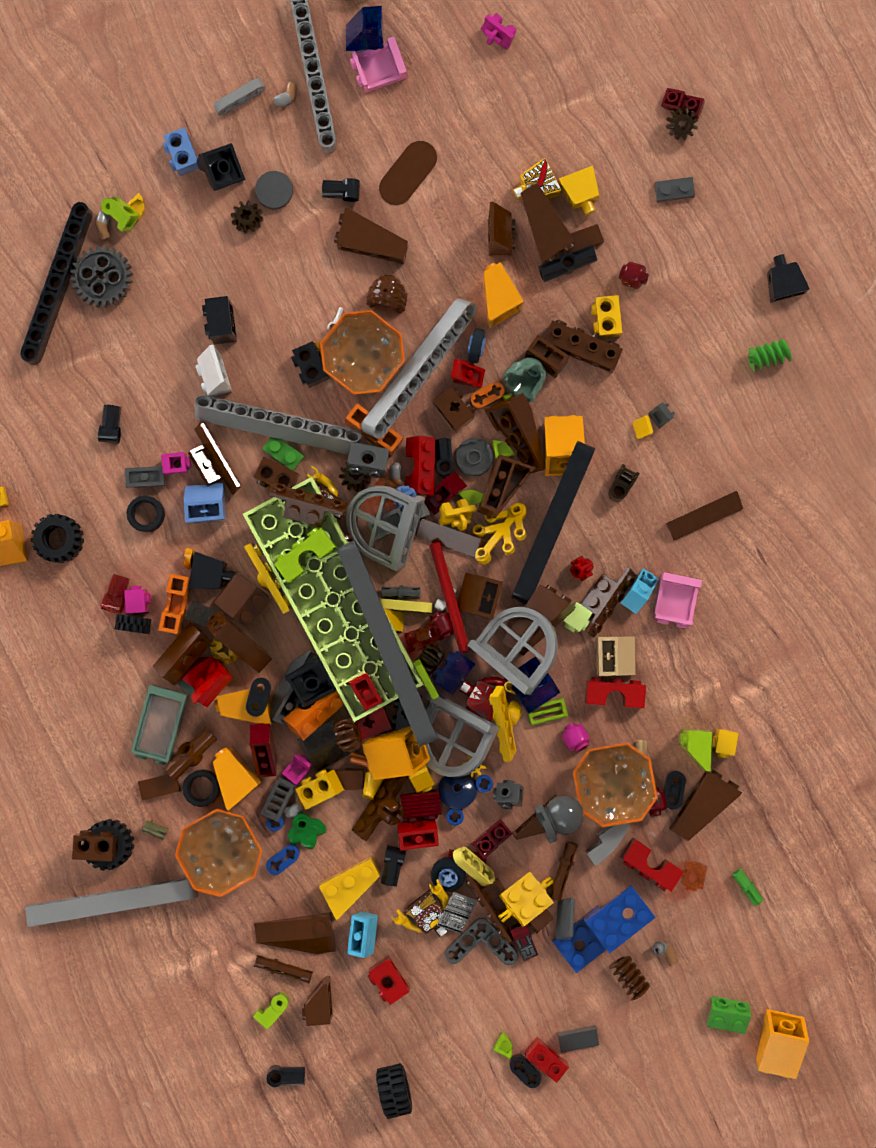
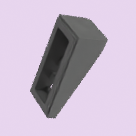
M278 777L261 811V815L278 822L295 789V784ZM280 785L282 787L289 789V791L286 792L278 787ZM275 793L285 796V799L275 796ZM274 800L282 805L279 807L271 803V801ZM268 807H271L279 811L278 814H275L267 810Z

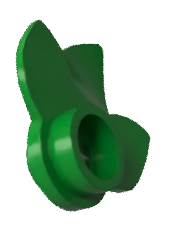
M299 813L293 818L292 828L288 831L289 842L291 845H294L300 841L305 848L313 849L317 842L316 835L326 833V827L319 819H311L309 815ZM304 821L305 825L300 826L299 822Z

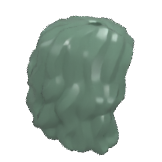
M525 358L514 362L505 371L503 380L506 382L505 384L511 391V394L524 393L529 403L534 402L537 393L542 390L547 372L539 360Z

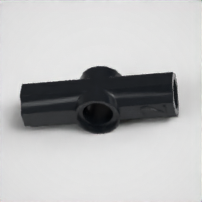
M592 245L572 253H565L558 259L538 266L541 278L545 283L564 274H571L574 270L596 262V252ZM569 260L573 266L565 267L563 261Z

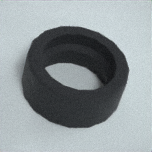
M147 495L138 496L133 499L128 505L126 512L130 525L136 530L146 533L158 529L165 518V511L161 502ZM142 503H150L156 508L157 517L150 525H142L135 519V510Z
M205 769L196 770L189 774L184 780L182 787L186 800L197 807L208 806L215 802L221 791L216 774ZM206 777L212 782L213 792L210 797L201 800L193 796L191 784L194 779Z

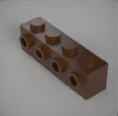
M552 320L545 340L573 358L610 373L614 372L623 350L619 344L612 341L607 343L598 335L592 334L590 336L578 327L570 328L563 321L556 320L555 322Z

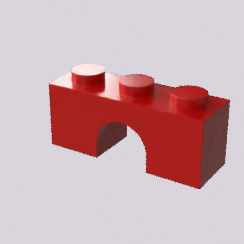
M435 437L406 438V457L413 458L414 470L411 475L405 476V486L413 488L417 496L434 495Z
M591 677V681L586 680L585 704L606 705L608 694L612 691H618L623 696L624 707L645 708L646 685H641V681L630 680V684L622 683V679H611L610 682H603V678Z
M632 838L620 856L624 860L623 864L631 870L634 867L640 871L639 875L649 881L651 878L656 881L655 886L664 892L666 889L672 892L684 872L666 859L657 868L649 867L647 857L652 850L635 838Z

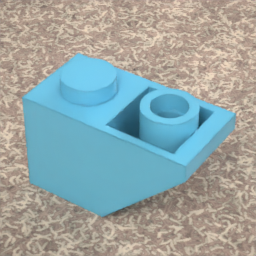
M643 568L620 604L637 614L649 599L659 578Z

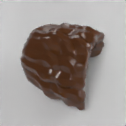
M394 275L380 276L368 288L366 304L370 308H373L375 304L393 306L397 313L405 311L408 294L405 292L404 285Z

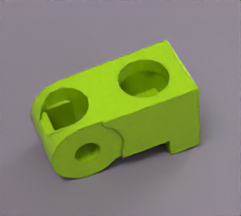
M118 197L105 198L101 202L102 211L107 215H111L119 222L117 225L119 230L122 232L132 230L140 216L136 211Z
M277 992L273 996L270 1005L264 1011L259 1008L254 1013L253 1018L268 1030L286 1010L289 1004L288 995L284 992Z

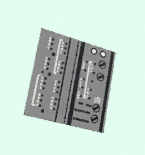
M453 892L437 926L461 933L477 900Z

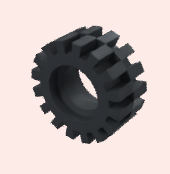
M117 614L115 629L150 634L152 619Z

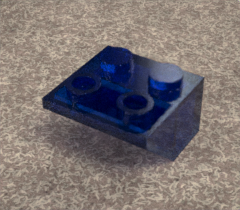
M382 6L362 7L346 24V51L384 49Z
M451 651L445 659L447 662L444 668L439 667L433 676L436 678L434 682L452 695L475 665L474 662L459 651L455 653Z
M535 656L518 669L530 678L541 663ZM548 673L531 695L523 694L514 685L511 687L512 691L516 692V697L528 714L561 693Z

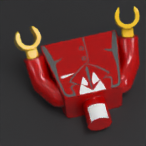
M484 677L481 681L478 680L475 686L464 681L459 690L469 696L465 702L467 705L466 709L489 722L493 718V707L490 705L489 698L496 686H504L505 694L508 692L516 693L511 690L513 684L500 677Z

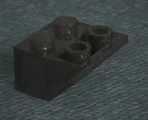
M333 720L318 727L304 741L300 738L297 739L306 757L317 772L351 754V752H343L339 748L335 737V722Z

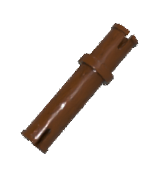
M566 841L562 857L559 858V868L549 895L550 898L561 901L571 866H574L573 860L578 845L573 842Z
M257 955L254 967L270 971V974H281L309 984L313 971L285 964L276 958L273 960Z

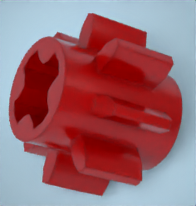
M580 556L571 561L570 571L574 578H580L583 581L593 575L591 571L594 566L589 558L584 559L583 556Z

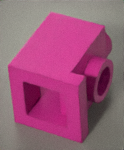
M185 452L161 454L163 474L166 476L188 473V468H191V458L187 457ZM177 461L181 462V466L179 468L175 467V463Z

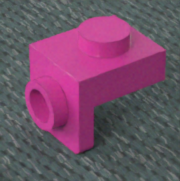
M296 753L294 759L281 774L297 787L311 770V761L302 754L300 756Z

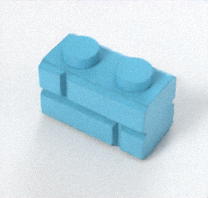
M364 911L351 915L352 925L350 926L347 954L361 958L374 954L378 915Z

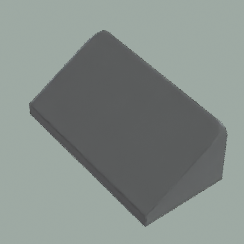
M574 898L558 901L556 939L570 941L573 937Z
M595 1025L557 1032L561 1052L599 1045Z

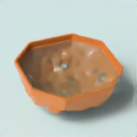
M372 310L344 313L320 343L323 371L353 395L381 392L405 362L402 334Z
M629 743L588 749L573 771L577 798L583 807L584 814L602 827L642 821L658 798L651 759Z
M217 808L182 828L175 857L194 890L222 897L256 877L263 849L243 815Z

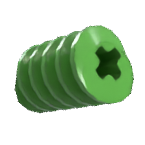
M784 339L778 340V343L776 341H772L771 344L765 343L763 347L758 345L756 349L751 347L748 351V361L753 372H755L756 365L759 370H762V364L769 368L771 361L776 366L778 359L782 364L785 357L789 362L792 359L790 349Z

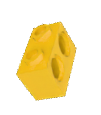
M619 295L596 297L594 303L591 304L592 315H595L596 322H593L594 334H597L602 339L620 337L623 332ZM606 304L610 307V311L604 312L600 306ZM609 323L612 326V330H604L602 324Z
M325 769L315 774L317 778L313 780L311 777L304 779L300 782L301 786L295 789L305 810L344 790L334 769L329 772Z

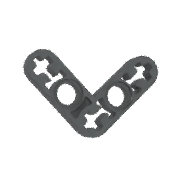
M485 918L476 919L445 951L446 960L449 963L456 964L480 941H483L504 964L512 965L517 960L515 948L506 939L503 940L498 930ZM478 923H485L486 931L480 930L477 933V935L479 936V938L477 939L474 933H472L470 930L473 929V931L475 932L478 929ZM469 935L473 938V943L470 946L462 943L464 936ZM498 936L501 939L500 944L492 946L489 942L491 937ZM459 943L465 951L462 952L460 949L457 953L458 958H450L449 951H456L458 949L456 944ZM504 944H506L507 946H505L504 949L508 953L512 951L513 958L504 959L505 953L502 950L500 951V953H498L497 951L500 950Z

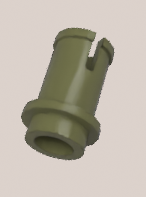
M147 820L142 829L145 835L148 833L164 840L165 835L158 832L167 834L168 829L152 823L153 820Z

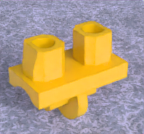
M461 499L456 502V509H453L449 502L443 503L439 508L441 513L440 525L451 524L452 527L457 526L460 531L465 530L467 524L471 523L472 513L477 510L475 504L469 505L466 499Z

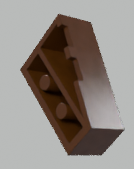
M499 454L495 459L477 512L496 518L535 467Z

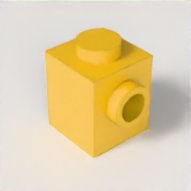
M716 728L715 736H712V751L722 758H729V755L735 756L739 733Z

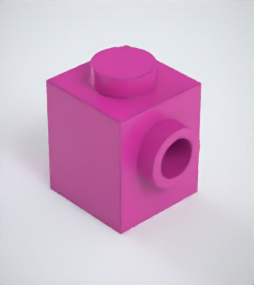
M130 586V590H124L126 614L149 613L148 604H151V595L147 593L146 589H142L141 586Z

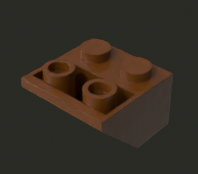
M465 573L457 602L459 610L492 620L503 582Z

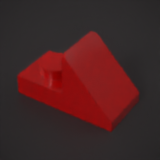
M454 359L451 373L453 382L482 388L485 369L461 359Z
M368 673L349 681L365 711L383 702Z

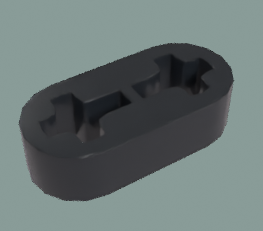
M516 1054L511 1057L509 1062L511 1071L527 1087H538L541 1083L539 1071L524 1056ZM514 1061H522V1067L524 1068V1070H522L520 1067L514 1068ZM527 1072H528L531 1076L536 1075V1076H535V1078H536V1081H535V1082L532 1081V1080H531L530 1082H528L529 1077H528V1075L526 1074Z

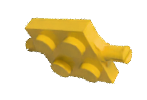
M528 872L499 896L505 903L507 910L498 916L499 919L505 916L501 920L504 923L512 916L524 927L551 906L554 902L545 890L554 883L553 880L548 882L551 877L548 876L540 883L531 872Z

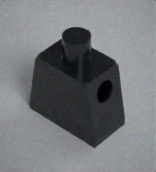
M784 254L773 258L775 267L767 272L770 303L805 294L809 290V286L798 263L787 264Z
M195 552L188 588L222 589L223 582H229L236 572L226 571L227 563Z

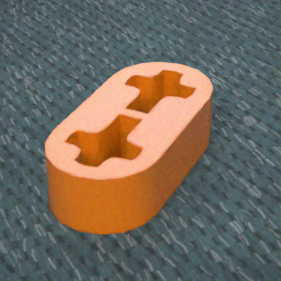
M494 382L472 394L471 405L476 409H482L500 400L504 395V386L499 382ZM493 387L501 389L499 396H496V394L489 396L488 394L493 391ZM478 395L481 398L486 395L487 398L482 400L481 405L474 402L476 400L475 396Z

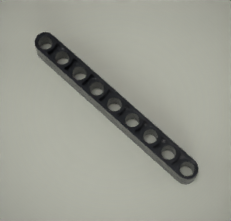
M77 202L71 208L21 348V358L30 365L39 364L43 358L70 278L72 277L70 270L75 268L73 263H77V256L80 254L93 217L92 211L83 202ZM81 210H86L85 215L78 216ZM80 227L77 234H72L74 228ZM73 245V249L70 252H66L67 246ZM66 262V263H67L66 268L63 269V270H60V269H59L60 265H61L62 263ZM60 280V285L54 288V282ZM54 298L53 304L47 305L48 299ZM47 315L48 320L45 323H41V318ZM41 333V339L34 341L35 335ZM31 351H35V356L32 359H28V354Z
M580 441L576 442L511 596L512 599L527 604L535 592L595 451L594 447Z

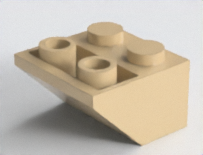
M596 637L597 676L636 675L635 637Z

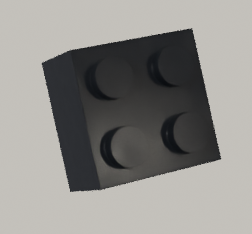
M228 296L204 299L205 305H202L203 316L207 320V324H204L209 340L211 339L214 344L237 342L233 304Z

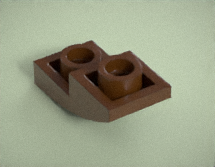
M334 769L344 790L363 789L364 769Z

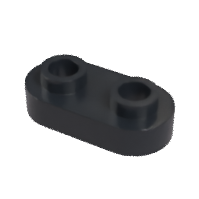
M257 678L251 684L246 703V710L251 716L257 717L266 711L271 692V683L266 678ZM259 684L264 685L263 691L257 689ZM254 703H257L259 705L258 710H254L252 708V705Z
M676 770L667 774L664 785L667 808L671 810L678 809L682 805L686 784L684 774ZM673 777H678L676 784L672 783ZM670 796L675 797V801L673 803L669 802Z

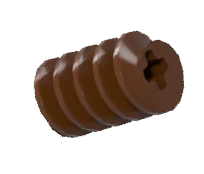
M625 956L614 961L609 966V969L616 968L613 975H621L618 978V982L625 981L622 988H630L626 994H634L631 998V1001L643 996L649 989L650 984L645 982L646 978L643 975H640L641 971L636 969L637 965L634 962L631 963V956Z

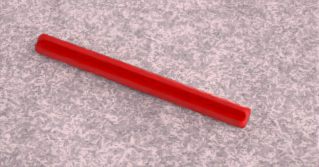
M435 542L430 544V550L459 652L465 653L470 651L469 642L441 543Z

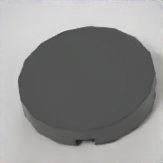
M266 172L257 180L255 186L256 197L260 204L269 209H281L290 202L293 195L292 183L288 176L282 172Z
M467 439L457 448L455 454L456 464L464 474L480 476L491 467L493 451L489 444L481 439Z

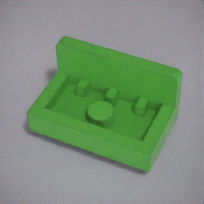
M712 996L707 1027L746 1034L751 1019L750 1004Z

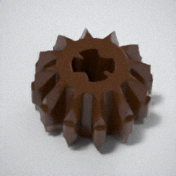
M352 718L343 719L335 723V737L339 748L343 752L355 751L361 747V733L357 723Z

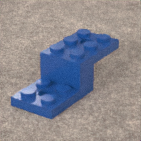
M630 885L602 908L597 905L575 922L573 937L570 941L555 938L552 942L577 973L605 950L610 954L656 917ZM626 908L633 909V916L624 918L623 910ZM577 940L585 942L582 950L574 948V943Z

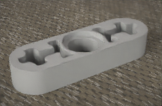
M260 78L254 79L219 99L213 107L218 115H224L261 94L265 90V86Z

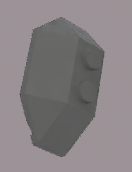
M307 651L291 662L272 698L271 719L286 727L288 726L283 719L296 707L308 709L314 705L312 703L303 708L295 691L285 679V676L304 665L307 658L311 656L318 657L317 654L311 651Z

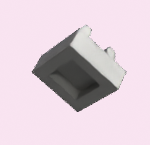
M662 402L648 413L659 429L674 418L675 413L668 410V403L664 404Z

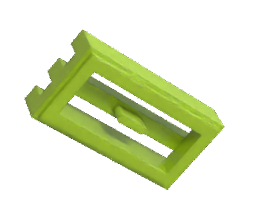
M420 659L413 662L414 668L431 699L435 700L439 697V694Z
M564 698L526 706L530 725L568 716ZM561 702V706L534 713L531 711L532 709ZM563 710L562 714L538 720L533 719L535 716Z

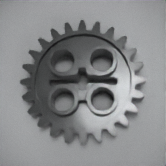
M97 245L96 251L89 247L90 253L87 254L85 251H82L84 257L77 256L80 262L73 263L76 270H70L75 275L70 278L72 282H75L72 288L78 289L76 294L78 296L82 295L81 300L84 302L88 299L87 303L90 306L94 302L97 308H99L101 303L107 308V302L114 306L115 299L121 302V295L127 297L124 291L131 290L127 285L133 283L128 278L133 273L127 271L131 268V265L126 264L127 258H122L123 254L120 251L116 253L115 248L109 251V248L105 245L103 250H101L100 246ZM103 260H108V264L105 267H100V263ZM92 271V276L85 278V273ZM103 274L104 279L101 280L99 275ZM114 275H119L118 281L111 282V278ZM103 286V291L97 294V287Z

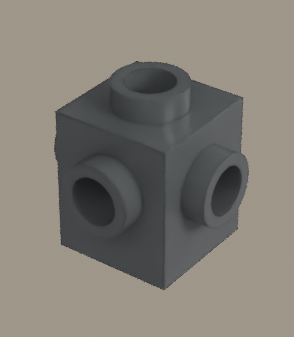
M503 780V783H497V788H494L493 798L503 809H512V806L522 807L524 787L521 784H515V781Z

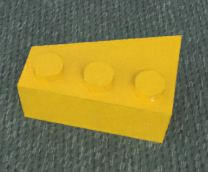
M372 856L319 884V888L336 921L380 877V871Z

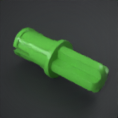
M742 868L736 870L731 875L741 887V892L747 895L754 906L759 905L763 901V898L753 886L754 882L748 879Z

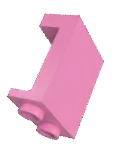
M394 36L387 38V43L358 54L355 51L351 52L352 58L350 63L352 69L357 70L358 76H356L358 86L359 88L363 87L365 93L407 79V70Z
M665 572L661 573L653 618L658 619L657 623L668 625L669 622H674L676 627L685 629L688 626H693L694 622L692 620L696 599L702 580Z

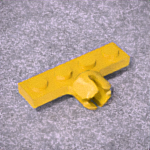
M249 543L244 546L259 572L257 575L259 585L264 589L270 590L283 614L290 611L291 604L287 596L282 595L280 591L282 587L268 562L262 561L260 557L262 552L258 545Z
M496 686L493 693L490 694L489 701L493 707V720L500 727L496 734L500 741L499 751L503 756L504 762H511L517 751L513 726L518 723L522 715V708L514 700H511L508 705L504 686Z

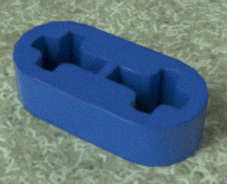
M295 845L284 847L268 860L266 864L267 871L273 875L284 871L299 858V848ZM287 849L290 851L295 850V858L289 857L286 860L284 859V856L288 853ZM281 859L282 863L278 866L279 870L276 868L272 869L271 861L276 863Z

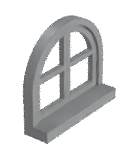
M382 485L371 486L360 491L350 502L346 515L348 534L353 536L351 540H355L359 551L366 557L395 571L400 570L406 565L425 498L420 495L413 498L396 489ZM382 496L376 517L360 510L361 505L368 498ZM387 498L404 505L398 527L381 520ZM357 517L374 524L369 544L360 534ZM378 527L396 535L390 556L373 548Z
M514 607L497 614L477 640L472 639L468 646L523 694L531 695L553 666L557 655L558 641L552 624L544 615L530 608ZM517 617L533 620V623L522 637L518 636L504 623ZM539 626L546 637L547 647L544 657L527 643ZM500 627L518 640L506 658L488 643ZM524 646L542 661L530 678L512 664V661Z
M428 693L426 699L431 702L426 711L432 724L439 709L458 719L449 739L436 732L439 739L447 742L439 761L433 756L429 743L426 744L430 761L426 765L432 771L442 776L462 777L470 774L484 761L500 727L441 695L433 700ZM464 724L484 734L475 753L456 743ZM454 747L472 756L468 762L461 766H445Z

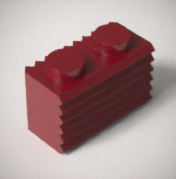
M439 790L400 795L401 805L404 809L403 819H407V822L419 821V817L426 816L427 820L437 819L438 815H442Z

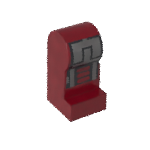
M520 923L510 926V932L523 960L526 961L538 956L527 925L522 927Z

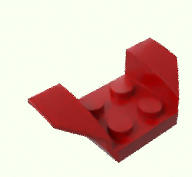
M214 657L198 658L181 679L194 688L195 691L190 696L193 703L199 702L208 708L233 677L222 661L216 660Z

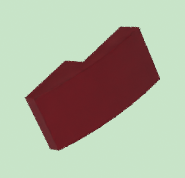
M667 88L661 107L670 111L673 110L676 113L677 107H681L682 110L688 107L689 112L694 111V117L699 119L705 100L704 98L686 95L685 91Z
M499 819L482 833L472 845L481 857L485 859L513 833Z

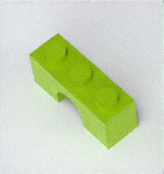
M314 528L307 534L308 538L303 542L299 540L291 546L293 550L287 554L283 552L276 557L277 562L274 565L288 583H291L306 572L300 563L303 553L313 551L319 559H323L337 548L322 528L319 530Z

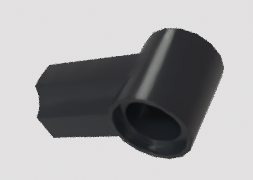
M347 178L343 181L323 180V198H339L347 202L359 201L360 181L358 179Z
M104 405L102 425L99 426L98 430L99 442L119 444L121 438V428L119 427L120 406Z
M440 438L435 440L436 468L439 476L446 478L454 472L451 439ZM448 464L451 468L448 472H442L440 470L441 465Z
M387 845L384 858L385 865L381 877L382 884L397 887L406 850L400 851L398 847Z
M273 1065L268 1069L267 1083L271 1087L305 1085V1067ZM278 1072L281 1075L280 1079L273 1080L270 1077L271 1073Z

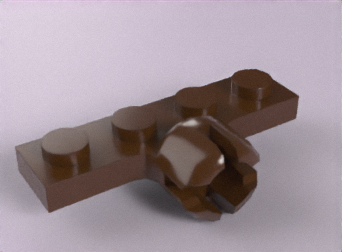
M409 776L384 779L373 800L369 802L353 827L352 831L367 841L381 820L391 826L401 821L396 816L399 814L403 817L404 809L396 801V796Z

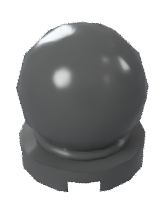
M557 796L549 801L547 807H543L541 803L534 806L541 828L544 827L549 843L557 841V834H573L581 827L584 820L582 805L578 800L570 796Z

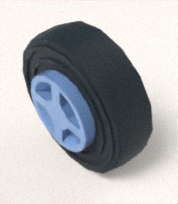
M475 328L474 334L470 337L467 351L469 362L478 363L480 356L482 357L486 341V338H484L485 330Z
M452 857L439 859L431 870L433 884L436 886V880L438 879L445 892L458 890L466 878V872L455 863Z

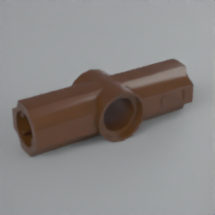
M204 728L191 742H185L178 748V755L163 770L176 781L190 766H197L201 762L202 754L217 739Z

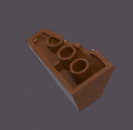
M524 393L513 395L487 408L485 412L497 432L501 431L507 438L505 442L508 445L511 444L516 449L517 457L522 463L535 467L532 473L546 469L533 412Z
M331 912L254 923L256 942L258 944L313 954L336 952Z

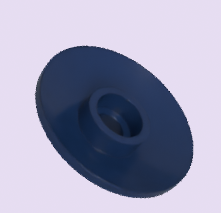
M469 774L462 777L444 776L440 781L438 789L442 802L452 809L468 807L475 800L477 794L476 782ZM456 785H459L461 787V790L459 792H456L454 790V787Z

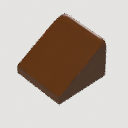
M545 909L528 924L537 934L553 920V916L548 909Z

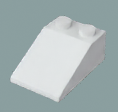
M210 345L197 358L198 365H196V370L204 383H201L203 393L211 397H217L232 392L222 356L214 345Z

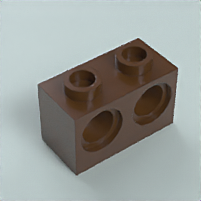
M537 335L528 347L524 358L539 360L542 362L546 372L557 378L566 365L569 355Z
M263 456L253 477L257 479V484L265 488L268 485L280 484L281 478L287 477L289 478V484L286 487L292 488L295 486L300 475ZM271 469V477L263 478V471Z
M80 830V833L73 836L72 859L93 861L115 860L117 835H111L110 831H100L99 834H92L90 830ZM82 840H86L89 843L88 850L82 848ZM102 841H106L109 844L108 851L101 848Z

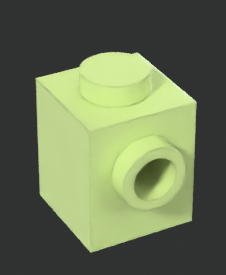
M575 602L573 605L576 607L575 610L562 621L565 623L564 627L573 633L575 630L577 632H580L581 629L585 631L591 622L588 619L592 614L590 610Z

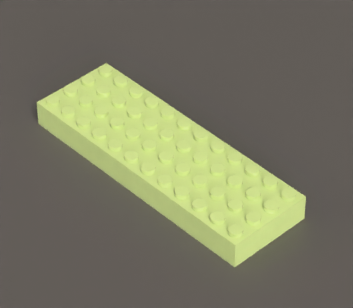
M313 477L292 487V489H302L310 494L322 495ZM273 497L247 511L243 516L350 716L355 722L398 699V695L337 549H334L323 559H319L313 551L303 553L300 563L306 572L291 583H288L275 567L276 557L283 552L289 553L293 550L291 547L299 540L303 542L308 538L307 534L314 528L319 530L320 527L284 518L286 500ZM325 511L321 528L336 547L347 544L348 541L333 513ZM388 618L415 685L418 688L423 685V682ZM368 673L383 702L365 711L349 681Z

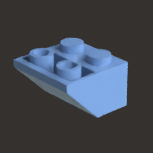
M215 483L208 486L206 484L185 486V523L199 524L227 521L224 483Z

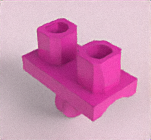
M497 13L493 16L488 14L481 27L484 35L488 37L486 43L491 45L495 42L497 45H501L508 50L517 29L513 25H508L505 28L502 25V17Z

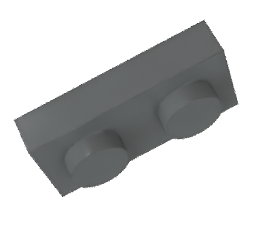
M693 177L657 181L654 183L657 202L695 197Z
M162 466L125 468L126 488L165 486V474H163Z

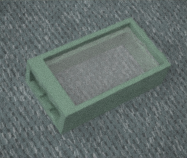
M149 685L131 753L136 754V758L146 760L149 757L154 759L155 763L162 765L172 760L189 694L156 685Z

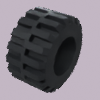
M49 514L46 518L42 517L39 519L40 523H35L36 529L31 532V534H34L31 542L34 543L32 547L33 550L37 551L36 554L55 563L69 562L72 560V557L76 558L78 556V550L81 551L83 548L80 546L81 543H84V539H82L84 534L80 530V525L75 520L60 514ZM60 527L65 530L67 540L62 548L54 550L49 545V535L54 529Z
M112 819L103 820L91 826L88 830L92 831V834H99L100 831H110L111 835H117L118 849L116 859L113 861L86 860L88 864L92 863V867L95 869L99 867L103 871L106 869L113 870L125 863L132 855L131 851L135 845L132 844L134 836L131 837L130 835L132 831L126 828L127 825L125 823L121 824L119 820L112 821ZM82 840L84 841V844L81 845L82 848L88 850L89 843L86 840Z
M402 1064L378 1068L376 1082L382 1110L386 1118L391 1119L411 1114V1094L406 1072Z

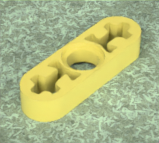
M380 599L384 609L432 613L433 603Z
M463 846L454 850L453 858L455 863L479 884L487 886L495 881L493 870L467 847Z

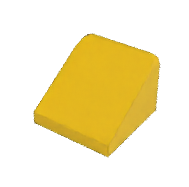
M648 415L632 422L637 439L649 437L653 434V428Z

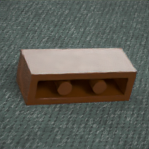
M190 622L155 662L153 667L162 678L175 686L208 648L212 640L201 629Z

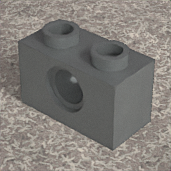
M351 442L346 471H350L352 474H367L372 478H384L389 449ZM368 459L372 463L366 464L363 462V460Z

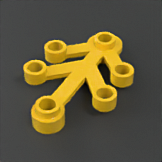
M514 503L508 510L501 511L496 518H488L489 516L484 515L488 523H494L496 520L507 518L504 523L486 527L480 524L474 526L473 533L476 537L481 538L484 535L495 533L483 548H479L475 552V558L479 564L485 565L491 561L490 552L502 537L504 539L502 546L504 553L511 555L515 552L510 527L514 522L516 525L514 530L515 538L519 541L526 538L527 534L523 527V519L526 517L527 509L524 504Z

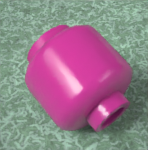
M571 723L564 728L565 731L562 734V739L568 750L578 753L589 746L590 736L583 725Z

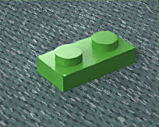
M270 437L262 448L293 471L304 458L301 453L282 439Z

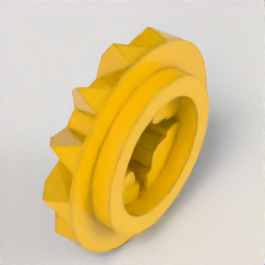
M216 638L213 639L210 648L211 655L216 660L219 659L224 664H230L239 658L230 649L228 654L218 652L223 648V645Z

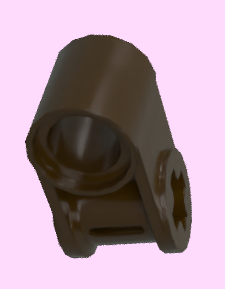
M624 464L620 467L608 492L609 498L614 502H620L627 496L640 474L639 472L635 473L629 470ZM614 488H620L623 495L621 497L616 496L613 491Z

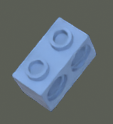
M185 127L163 135L166 141L163 143L166 153L171 154L172 160H169L173 171L177 170L178 174L182 176L199 169L197 157ZM181 141L180 146L173 147L174 142ZM181 159H188L186 164H179Z

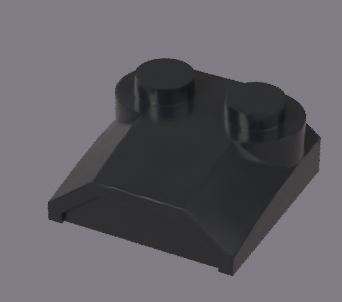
M232 143L198 155V168L205 172L213 191L245 180Z
M319 656L307 658L304 665L285 676V679L290 683L298 696L303 708L337 690Z

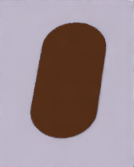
M415 141L408 145L380 182L379 192L387 203L400 205L409 200L436 165L437 153L434 147L425 141Z

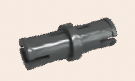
M399 585V587H382L381 589L382 599H420L421 596L420 587H403V585Z

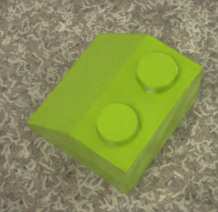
M682 729V733L679 734V745H682V749L700 769L711 771L712 732Z

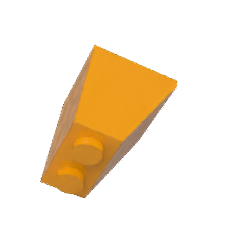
M502 263L488 265L483 275L487 326L490 329L520 312L524 301Z
M583 416L544 417L545 476H562L576 442L580 441L585 444Z
M11 520L1 521L0 567L27 562L28 556L22 524Z
M264 686L257 687V689L263 691ZM250 689L217 696L215 708L217 712H220L221 716L254 723H275L271 719L272 707L270 698L266 711L262 715L255 717L251 716L246 710ZM254 703L252 705V708L254 710H258L259 705L257 703Z
M411 726L373 736L362 744L373 780L414 775L430 761L426 745L419 747Z
M233 747L221 749L214 755L216 759L213 761L225 807L228 811L263 782Z
M766 1009L756 1055L758 1071L779 1075L784 1078L797 1079L809 1045L804 1017Z

